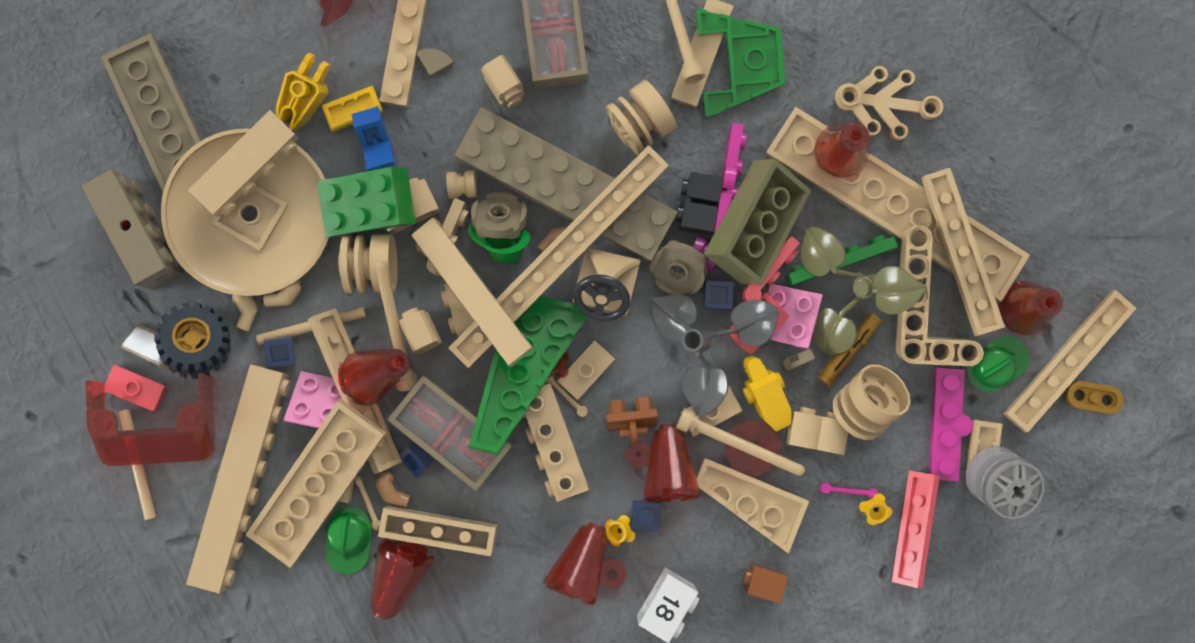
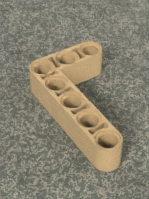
M909 226L903 231L901 237L900 268L926 285L927 289L914 306L897 314L896 353L902 360L911 364L976 365L982 360L984 354L983 348L979 343L966 338L927 337L933 238L928 228L924 226ZM916 230L921 232L923 240L918 246L913 245L911 242V235ZM917 258L921 262V269L918 273L913 274L909 270V264L913 259ZM911 315H916L918 318V325L914 329H908L906 326V321ZM910 343H915L917 346L916 353L911 357H907L905 355V347ZM943 344L945 348L944 354L939 358H935L933 355L935 346ZM967 345H971L973 349L972 355L967 359H963L962 349Z

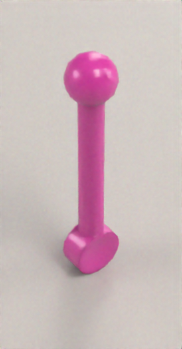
M822 483L820 485V491L824 494L839 492L866 495L872 499L875 494L879 493L876 488L863 490L831 486L829 483Z

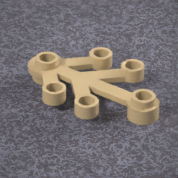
M876 66L870 72V75L858 84H843L835 93L837 106L842 110L852 111L862 123L863 133L867 137H875L880 132L881 125L879 121L870 117L863 105L872 106L890 128V137L894 141L903 140L908 134V128L905 124L899 122L890 109L920 113L927 120L937 118L943 111V103L936 96H928L923 101L891 97L900 89L908 88L914 83L915 75L910 70H903L897 76V79L877 94H865L864 92L871 86L882 84L888 77L885 67ZM876 71L881 72L883 78L877 79L874 73ZM902 75H907L910 78V82L904 83L901 79ZM844 94H850L853 98L852 102L845 101ZM926 105L932 106V114L926 112ZM868 124H873L876 127V132H870L867 129ZM895 128L902 129L903 136H897Z

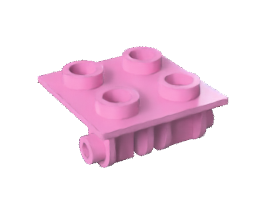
M771 284L768 294L789 314V317L774 332L770 340L790 344L800 349H809L823 295Z
M301 371L284 421L319 428L336 402L342 399L333 378Z

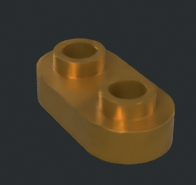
M1076 381L1072 382L1064 391L1065 402L1071 408L1084 411L1114 414L1122 408L1124 402L1122 393L1117 388L1107 385ZM1077 390L1081 393L1079 400H1076L1074 397V393ZM1104 395L1108 397L1107 405L1102 403Z

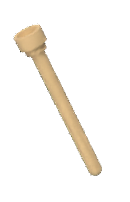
M666 0L684 60L681 71L684 82L687 84L698 82L706 76L703 65L694 58L677 0Z
M378 261L375 264V271L399 370L396 372L395 382L398 391H410L418 382L417 373L413 372L412 368H409L386 264L383 261Z
M687 408L683 409L676 425L677 429L684 432L696 430L795 475L801 476L805 473L803 465L698 420L699 416L694 415V411Z

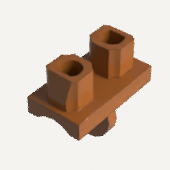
M650 397L635 399L636 411L630 412L625 411L623 400L610 401L609 414H606L608 431L619 430L620 438L631 436L632 444H638L637 436L648 435L647 427L658 426L657 408L653 409Z

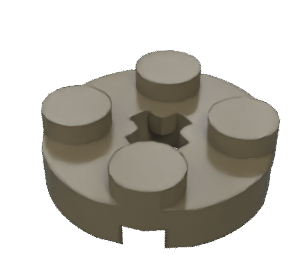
M494 192L485 195L486 199L480 203L478 200L474 202L471 208V220L479 237L515 239L520 236V231L527 223V208L523 201L522 204L517 201L515 195L505 192ZM499 213L503 214L501 217H496Z
M669 241L656 252L652 259L650 270L651 274L653 273L656 278L655 283L664 292L671 295H684L690 292L693 294L701 288L706 278L707 258L687 244ZM676 265L682 267L685 270V272L681 271L680 274L676 273V268L674 266Z

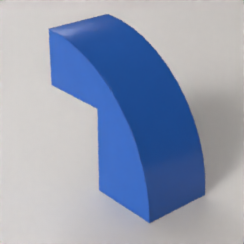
M379 107L353 113V125L363 147L367 171L398 167Z

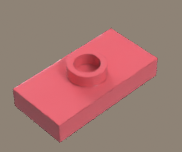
M113 365L103 391L151 411H157L168 386L119 365Z

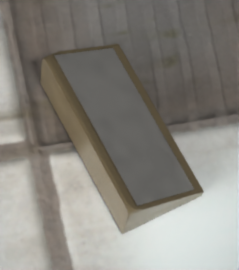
M138 323L120 348L170 371L168 366L163 363L156 349L154 334H158V332Z

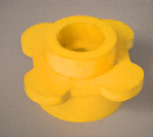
M881 493L875 494L868 501H862L859 505L860 511L866 514L867 523L870 525L884 522L893 513L892 508L886 505L885 496ZM878 507V511H873V509Z
M621 515L617 520L610 519L605 523L607 538L613 546L618 547L622 542H632L635 539V533L629 525L630 518L626 515Z

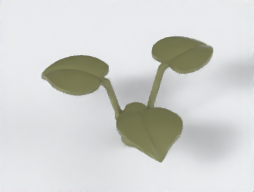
M809 227L806 230L801 247V259L804 267L816 276H824L831 270L834 274L856 279L853 284V291L857 296L839 314L832 308H825L818 313L813 335L817 346L825 355L831 356L843 353L854 345L857 339L856 326L851 319L843 316L858 302L876 295V305L879 310L894 315L914 306L925 293L926 285L897 266H888L882 268L877 274L869 273L864 276L860 272L854 273L837 269L836 266L841 265L846 258L843 245L828 231L818 227Z

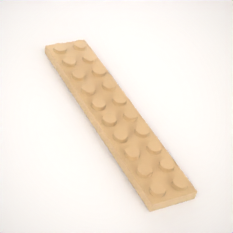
M795 107L765 155L771 159H776L788 170L900 241L903 231L909 226H924L928 228L933 238L931 260L953 274L925 188ZM967 215L996 302H1001L1030 255ZM916 230L911 235V242L915 246L920 245L923 236L921 232Z

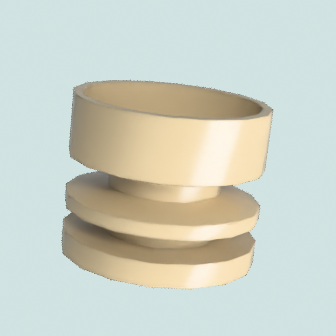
M645 79L629 90L632 104L620 96L617 98L620 110L612 102L605 107L616 134L637 155L644 150L641 141L646 146L653 145L650 131H653L655 135L662 139L677 128L676 121L667 104L657 90Z
M362 234L357 235L356 240H354L352 235H344L342 237L338 266L345 293L353 294L356 288L360 293H366L369 280H371L374 292L380 293L375 271V264L378 261L385 262L392 292H395L398 278V259L393 234H373L370 247L367 246L366 239Z
M868 365L852 378L850 383L846 384L835 395L833 400V412L837 421L851 435L863 440H873L881 435L893 422L906 413L910 406V394L905 383L897 374L881 365Z

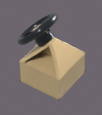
M588 248L584 252L577 285L573 292V303L578 310L586 317L602 322L613 321L622 316L627 317L640 260Z

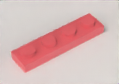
M909 471L892 582L915 588H923L940 478L938 475Z

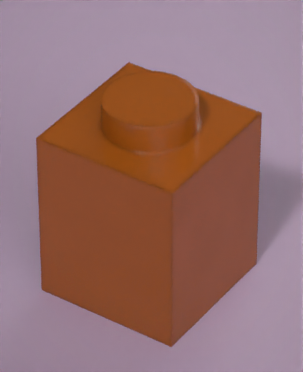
M752 563L751 568H746L742 585L745 586L744 590L749 595L781 604L788 575L784 572Z

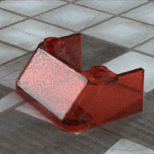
M205 374L198 375L199 403L186 404L178 410L176 428L118 431V418L115 413L105 409V383L92 380L86 381L87 428L99 460L107 466L204 461L209 459L214 454L216 447L213 377Z

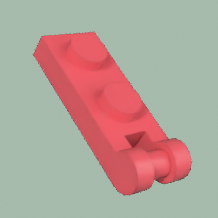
M792 236L786 239L763 285H747L741 293L743 302L760 300L763 286L766 283L770 286L781 274L777 271L784 262L788 265L798 254L795 248L800 242Z

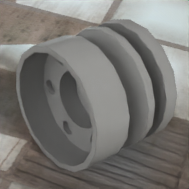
M999 446L985 448L974 456L967 468L966 485L970 493L1002 518L1018 519L1025 517L1033 512L1042 500L1045 488L1044 478L1040 470L1007 448Z

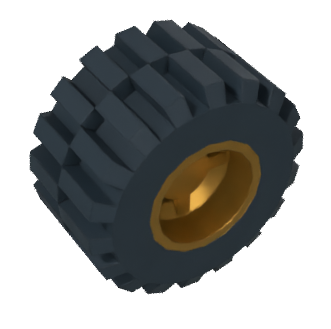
M188 302L182 303L183 308L177 309L174 306L171 308L172 314L168 315L165 313L161 317L163 324L157 323L156 330L158 334H154L156 349L163 363L168 366L171 372L175 373L177 371L179 376L184 378L189 374L192 379H198V374L201 373L204 374V377L210 376L209 371L211 369L217 372L221 368L220 362L225 363L227 361V352L230 353L231 350L230 334L222 315L218 311L214 313L213 308L208 305L204 309L202 304L198 302L194 303V307H190Z

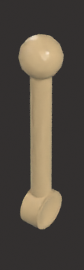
M551 374L546 383L551 384L577 410V414L580 417L586 416L588 413L587 408L580 406L554 380V375Z
M358 475L355 478V482L361 491L372 520L371 527L373 530L378 531L381 521L376 517L365 489L363 478L361 475Z

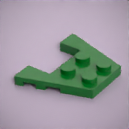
M704 9L696 10L698 36L726 34L731 90L702 93L704 118L714 116L785 84L781 28L749 20L735 19L728 15L707 12Z

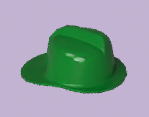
M472 222L468 226L470 238L486 249L491 260L500 264L513 263L517 265L521 262L523 250L530 242V235L526 230L522 229L520 236L515 239L481 238L476 234V229Z
M1001 336L994 339L983 347L984 354L982 360L976 365L967 366V376L972 385L984 392H995L1004 388L1027 370L1029 352L1026 345L1021 340L1012 336Z
M343 507L336 511L329 520L326 532L325 555L330 567L338 573L345 575L354 574L361 570L368 561L372 532L371 521L368 515L361 509Z

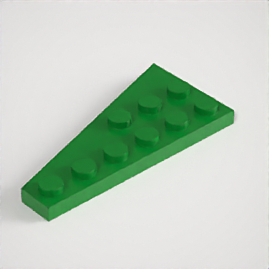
M540 296L514 322L533 347V350L513 366H509L497 349H495L469 445L471 450L499 455L588 319L578 310L574 303Z

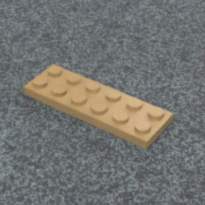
M342 399L338 400L252 524L246 536L289 568L293 567L387 432Z

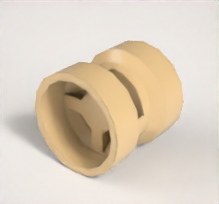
M466 170L463 176L456 171L446 173L449 199H458L459 196H463V193L468 198L477 197L475 170Z

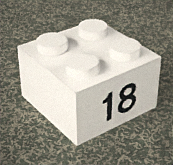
M665 567L637 614L638 625L667 643L670 642L672 637L677 639L685 625L682 622L687 612L692 613L699 601V598L696 597L698 591L695 585Z

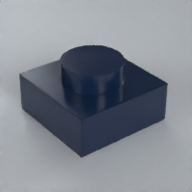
M706 280L704 309L732 310L734 282Z
M293 336L264 339L267 368L296 365Z
M415 442L407 446L399 455L401 461L416 478L434 462L430 458L429 453Z
M632 501L631 530L659 532L661 503Z

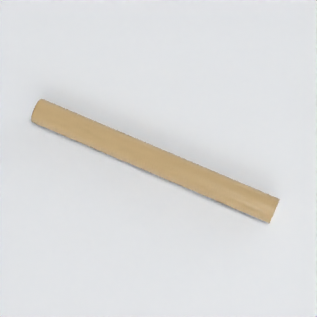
M364 306L338 313L342 323L367 317ZM309 321L256 335V339L260 346L264 345V339L284 336L294 337L313 331Z
M130 409L118 412L144 519L148 520L155 518L156 514Z

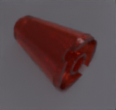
M856 122L836 123L825 128L818 136L814 146V155L818 166L835 178H849L858 174L866 166L870 156V136L867 128Z
M1019 281L1012 284L1002 301L998 302V308L1006 325L1005 327L1018 335H1035L1042 332L1060 313L1063 307V299L1059 292L1033 281Z
M399 349L355 351L349 354L339 366L338 382L344 395L348 394L353 399L352 402L357 405L369 406L376 404L408 372L409 359Z
M676 424L660 425V429L655 430L643 492L644 499L650 502H671L673 499L688 501L699 498L700 489L682 430L676 428Z
M591 522L588 523V526L582 525L545 576L542 584L569 598H582V603L595 606L607 542V535L603 533L604 528Z
M381 538L377 549L370 608L374 611L375 616L381 619H389L399 613L432 565L434 557L433 555L427 556L428 549L417 543L400 540L396 542L390 541L391 539Z

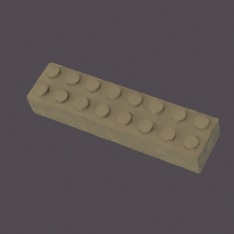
M482 107L454 155L459 163L571 223L615 180L614 177ZM642 193L599 238L650 265L671 227L677 211Z

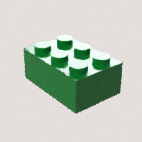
M387 167L317 181L325 237H343L344 235H356L416 224L407 168Z

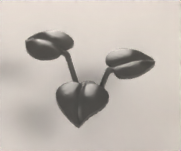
M681 294L651 298L652 315L661 334L671 341L682 340L683 347L687 351L695 352L694 356L699 358L704 364V367L696 366L691 368L683 379L684 394L697 416H704L715 410L722 403L728 391V379L725 372L719 368L710 369L709 362L702 355V352L709 349L711 338L738 332L739 339L745 345L761 346L771 339L779 317L778 308L771 303L749 300L742 302L732 311L731 320L736 326L735 328L707 332L691 327L696 322L698 316L696 305L691 298Z

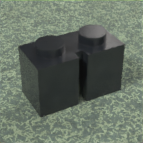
M690 172L688 179L683 178L680 195H685L684 206L678 205L676 222H680L679 230L712 236L715 229L718 212L717 204L720 201L724 177Z

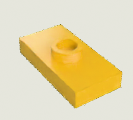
M373 85L321 105L333 133L352 126L353 113L377 106L381 114L384 113Z

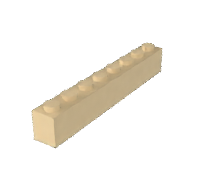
M250 364L186 585L219 594L227 590L228 587L230 588L236 576V571L233 570L234 564L241 557L244 544L241 543L243 533H246L250 527L252 517L249 516L252 505L256 504L259 496L258 481L259 478L264 476L267 469V462L265 461L267 450L270 451L275 441V435L272 434L275 423H279L282 417L283 408L280 407L282 398L287 396L290 389L291 381L288 380L289 374Z

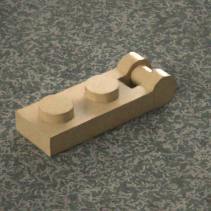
M454 198L442 226L455 245H457L459 238L455 236L458 228L465 225L469 216V211L466 210L468 207L466 203ZM428 259L427 269L433 275L441 276V274L438 272V270L435 268L432 262Z

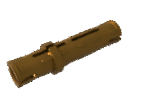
M868 312L856 327L857 339L854 345L843 353L834 354L816 377L825 385L831 387L859 350L869 344L867 340L883 322L876 315Z

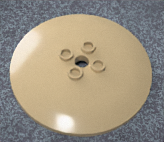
M248 128L233 129L214 134L194 145L182 156L171 171L163 191L161 222L165 239L172 254L193 278L223 293L237 296H260L282 290L297 282L313 268L323 254L330 237H325L317 181L326 179L316 162L297 145L289 155H282L275 162L277 166L267 176L262 174L255 181L257 185L248 195L244 196L242 194L234 202L236 206L226 216L221 214L219 217H216L188 189L250 130ZM253 206L257 209L258 215L255 220L248 222L243 218V211L245 208Z

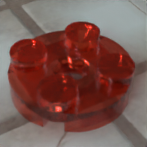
M746 420L734 425L728 432L751 443L756 440L758 446L780 455L781 442L776 432L762 421ZM724 443L728 463L733 469L742 474L759 476L775 466Z

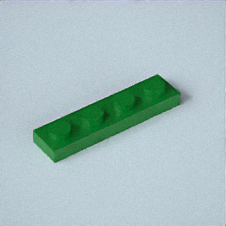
M884 235L868 240L869 246L859 249L858 244L845 248V261L841 265L836 266V268L841 269L897 248L895 238L885 239ZM803 264L790 268L792 273L788 274L785 279L788 287L819 276L810 273Z

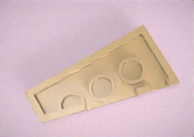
M704 458L694 484L789 554L809 501Z

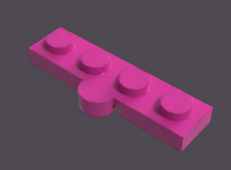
M733 123L729 131L722 174L724 179L720 201L717 204L718 212L712 236H714L738 191V188L734 187L736 177H740L743 161L738 160L739 151L745 149L747 134L742 133L744 126L742 124Z
M934 368L928 474L940 476L939 480L959 481L961 437L967 436L973 429L972 420L967 415H963L965 370Z

